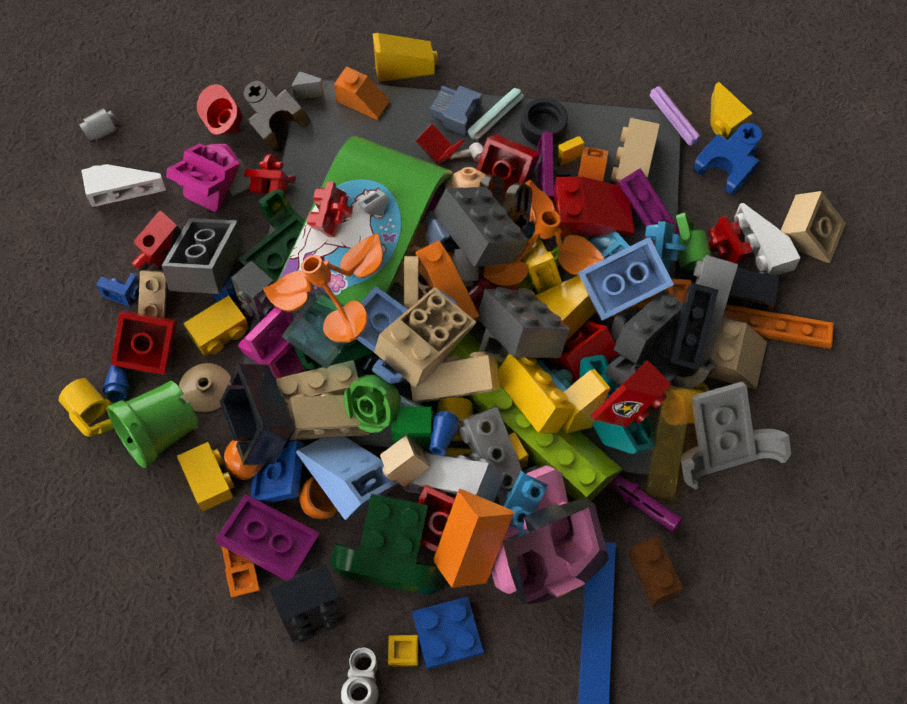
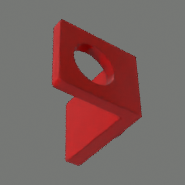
M430 124L415 140L437 165L449 159L464 143L461 139L452 145L433 124Z

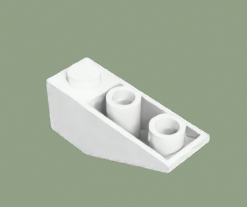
M741 203L734 221L738 222L745 235V242L750 244L756 257V265L759 271L777 276L795 270L800 256L790 237L746 204Z

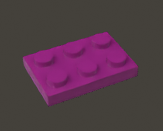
M245 494L217 535L215 543L287 581L296 576L318 540L320 533Z

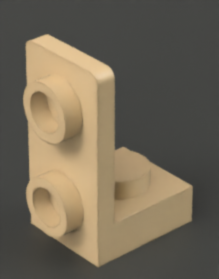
M148 269L140 271L138 313L165 318L167 282L163 270Z

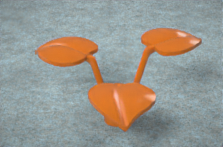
M529 180L525 183L532 188L533 192L529 223L533 222L535 232L513 264L484 266L483 276L490 283L501 287H511L520 284L528 273L527 266L521 260L538 237L548 239L555 235L557 247L561 249L558 254V262L564 270L571 274L578 275V272L604 260V257L591 242L578 235L567 236L562 244L560 236L562 231L558 228L560 215L554 210L551 199L537 188L532 180Z
M375 233L352 247L343 256L340 263L341 268L332 265L328 260L323 262L318 255L308 256L301 264L302 271L289 273L274 284L264 287L263 290L274 306L280 310L291 312L300 309L308 302V292L313 290V285L323 287L338 309L326 317L323 324L325 335L334 342H351L357 339L365 330L368 320L367 311L358 301H350L342 307L328 286L331 280L330 269L347 277H350L353 273L358 278H366L374 274L381 267L384 257L380 237Z

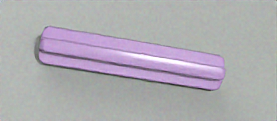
M658 86L652 89L650 97L686 143L690 146L697 143L700 135L663 88Z

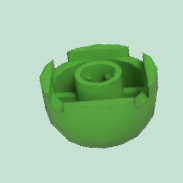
M366 375L353 382L344 393V406L350 419L354 415L362 423L357 425L360 429L370 433L380 432L389 426L397 416L398 407L401 406V397L394 383L389 384L378 375Z

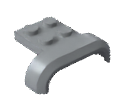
M743 382L690 396L698 446L686 451L681 457L684 481L690 487L698 489L697 479L710 473L763 458H772L785 463L791 456L788 434L776 429L753 430L747 385Z

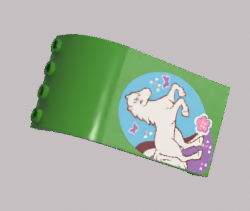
M358 136L351 137L338 152L321 188H325L327 182H334L337 188L346 192V197L348 198L347 206L353 209L352 217H343L342 224H338L335 238L327 237L321 231L311 228L307 224L306 219L278 280L289 273L302 271V262L311 255H318L323 262L328 260L332 265L341 268L340 263L346 252L362 240L377 233L381 240L384 255L381 267L374 274L366 278H358L354 273L347 277L330 269L331 280L328 286L342 307L350 301L361 303L375 286L389 295L403 264L404 257L407 255L433 195L440 184H446L453 175L452 171ZM377 190H381L389 198L382 216L364 212L359 207V202ZM314 202L309 213L319 212L320 206ZM313 285V290L308 292L307 304L329 313L338 310L325 289Z

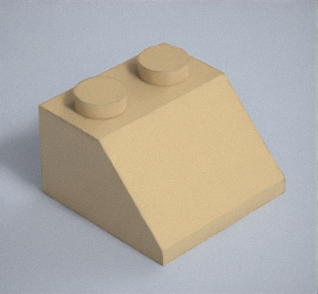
M818 191L795 195L781 231L790 237L797 251L831 263L846 222L824 193Z
M722 317L710 356L716 366L708 377L733 384L743 382L748 388L756 390L767 342L748 324Z

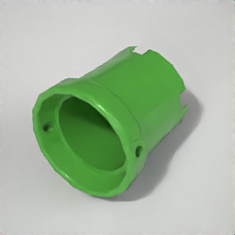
M172 380L127 402L121 400L107 407L108 416L116 433L130 455L142 468H147L157 461L160 453L199 425L190 402H185L181 396L184 394L183 391ZM132 438L134 442L128 443L127 439Z

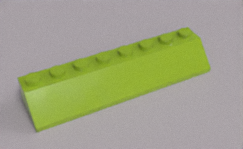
M468 332L447 357L460 356V360L468 359L471 353L479 352L481 343ZM496 361L497 369H499L502 363ZM501 385L499 391L462 396L472 401L473 407L478 412L498 407L508 435L516 433L529 455V459L541 468L547 465L562 472L566 492L575 501L583 498L592 501L622 471L621 467L580 431L566 434L561 428L558 433H538Z

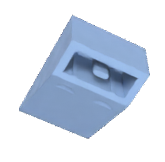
M347 437L321 438L296 451L297 455L345 520L368 508L372 493L386 496L398 484L395 480L390 481L385 476L382 470L384 465L380 458Z

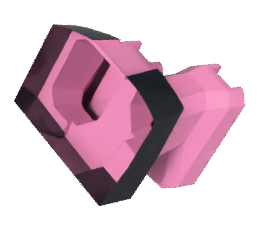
M547 465L526 473L548 484L536 511L524 517V530L521 531L509 525L491 571L495 586L507 594L517 591L521 604L545 602L586 584L609 560L595 504L587 498L569 502L562 472Z

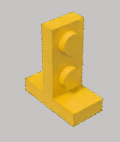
M538 237L522 259V262L528 268V274L537 294H540L561 284L562 281L552 253L550 251L547 252L541 238Z

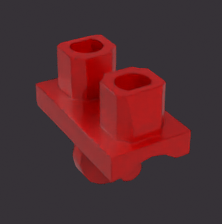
M268 154L264 161H260L259 166L263 170L245 169L244 176L250 178L249 191L256 194L265 195L267 183L270 182L269 193L272 190H282L286 195L288 183L295 184L296 176L285 175L283 171H279L284 168V164L280 162L275 154Z
M327 182L325 188H317L313 198L314 202L320 206L319 212L309 213L307 224L311 228L321 231L327 237L335 238L338 224H342L343 217H352L353 209L347 206V193L337 188L334 182Z
M727 216L720 217L718 223L708 231L712 239L709 242L711 252L718 251L725 261L738 264L741 260L747 259L753 251L749 243L740 242L738 237L741 234V228L738 222H729Z

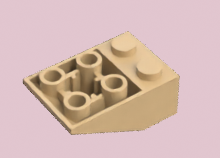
M434 287L379 334L374 353L395 371L403 375L416 388L436 370L472 329L476 321Z

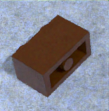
M659 536L633 545L628 557L651 606L654 607L677 598L682 592L683 587Z

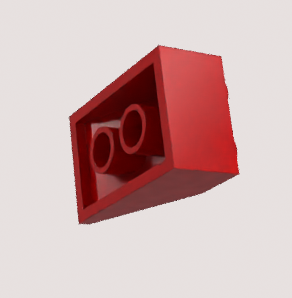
M582 176L556 177L553 201L554 210L560 215L558 228L562 231L561 237L569 235L596 237L608 235L613 231H616L620 236L634 235L631 203L620 186Z

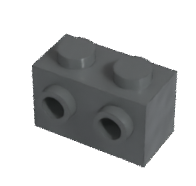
M252 261L231 277L241 309L249 317L254 316L261 322L276 307L270 302L263 290L264 287L274 284V281Z

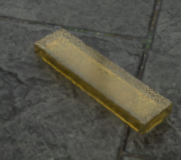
M670 386L664 392L668 397L660 405L654 439L655 448L652 451L645 493L650 496L674 499L693 390Z

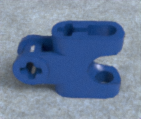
M745 123L737 129L729 140L720 134L716 135L696 158L693 171L703 175L708 169L713 167L726 170L729 177L727 178L724 191L731 196L735 195L759 166L760 160L753 155L756 153L758 143L762 137L761 129L753 123Z

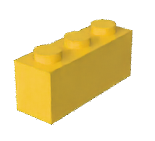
M509 353L498 369L499 384L512 398L513 402L538 433H558L575 408L568 401V396L553 383L551 375L539 366L537 359L513 357Z

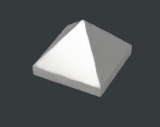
M377 190L360 201L358 205L368 214L382 216L389 198L384 192Z

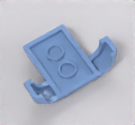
M376 286L361 302L367 311L368 320L365 330L357 338L358 341L373 352L379 334L408 310ZM439 289V291L442 294H444L448 299H450L454 304H456L455 300H453L451 297H449ZM379 359L373 366L372 371L389 384L399 383L405 379L403 375L395 371L384 360Z

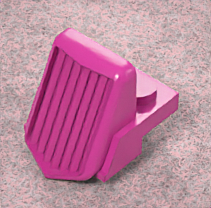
M199 143L184 151L182 161L167 168L166 177L175 181L178 185L184 186L183 195L185 198L215 212L222 207L240 162L227 144H209L204 146Z
M275 307L238 346L246 356L256 363L269 365L273 376L277 379L306 372L299 360L295 347L305 344L307 348L312 349L315 345L306 328L297 324L291 312Z

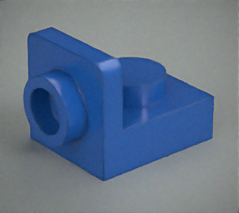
M134 273L130 274L125 284L118 279L112 278L110 280L101 277L96 284L102 297L129 307L134 299L137 300L139 298L140 281L137 274Z

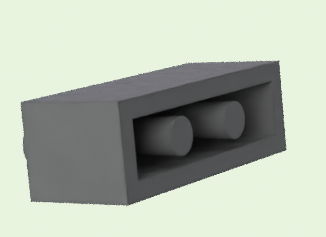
M662 291L623 326L613 350L637 364L675 328L683 303L674 296Z

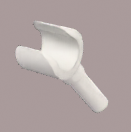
M473 143L469 149L455 152L450 159L472 156L475 162H479L483 147L480 143Z

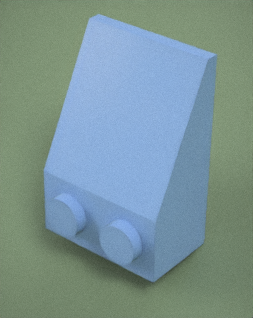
M650 237L578 272L601 320L615 315L674 285Z

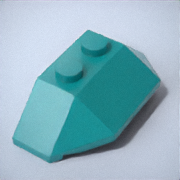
M603 355L584 357L580 361L579 379L590 370L595 369L610 387L607 399L619 387L611 378L604 375L608 365H610L608 360ZM648 415L639 424L634 420L627 427L597 420L593 424L598 436L606 446L631 454L650 451L655 448L654 425Z

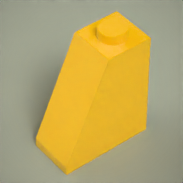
M373 33L378 82L435 74V65H438L437 51H432L431 41Z
M579 275L535 295L541 302L546 303L548 308L555 315L559 316L561 321L570 329L566 341L596 312Z

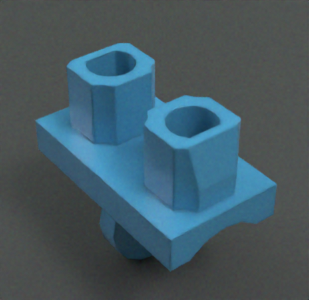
M658 221V225L646 227L645 236L656 241L655 248L666 270L670 271L671 260L677 261L678 251H686L687 246L679 245L680 235L674 234L675 224Z
M522 471L511 492L508 491L506 495L508 498L503 506L515 511L510 525L521 531L524 530V517L536 511L548 484Z

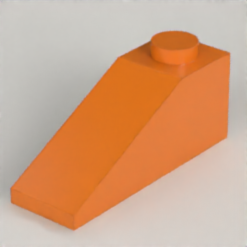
M438 240L416 251L415 254L419 257V272L430 290L434 287L438 290L440 289L455 300L457 306L472 319H478L479 314L453 261L441 242Z

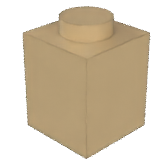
M407 435L380 455L384 465L382 470L385 476L390 481L395 480L403 487L430 468L423 448Z

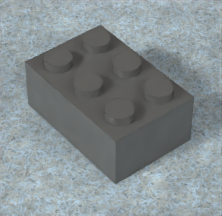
M486 187L446 188L433 212L474 267L513 264L528 241L521 232L520 227L513 222L506 213V210L497 202L492 192Z
M188 219L162 264L169 291L219 294L244 246L237 220Z
M504 287L484 290L478 310V320L513 357H561L570 329L561 321L559 316L555 315L548 308L546 303L541 302L534 295L535 293L527 288L509 290Z

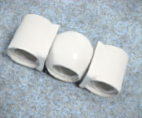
M365 647L358 648L353 651L349 659V679L343 684L341 700L343 704H376L379 697L375 678L377 671L376 657L370 649ZM361 658H369L372 661L371 666L366 670H358L355 666L356 662ZM358 687L368 690L367 697L362 701H356L352 698L353 691Z

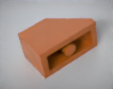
M347 66L334 83L336 102L375 120L380 119L390 104V100L367 75Z
M584 147L578 176L603 182L608 151Z

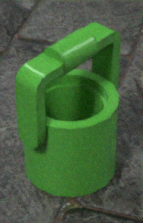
M681 213L676 215L680 230L679 245H685L687 248L686 251H678V261L682 271L695 270L698 260L702 261L706 255L712 256L706 231L696 230L695 224L688 214Z

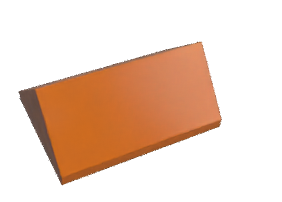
M463 489L458 490L433 562L452 588L487 583L515 512Z

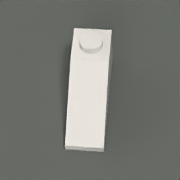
M108 164L92 166L82 170L86 196L92 207L166 191L160 173Z

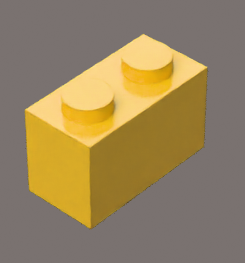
M229 295L183 323L188 335L204 357L209 354L218 353L226 343L232 339H240L249 329L245 316Z
M206 442L177 456L202 512L233 498L230 489L235 486L229 473L223 474L219 467L224 462L218 449L212 451L209 443Z

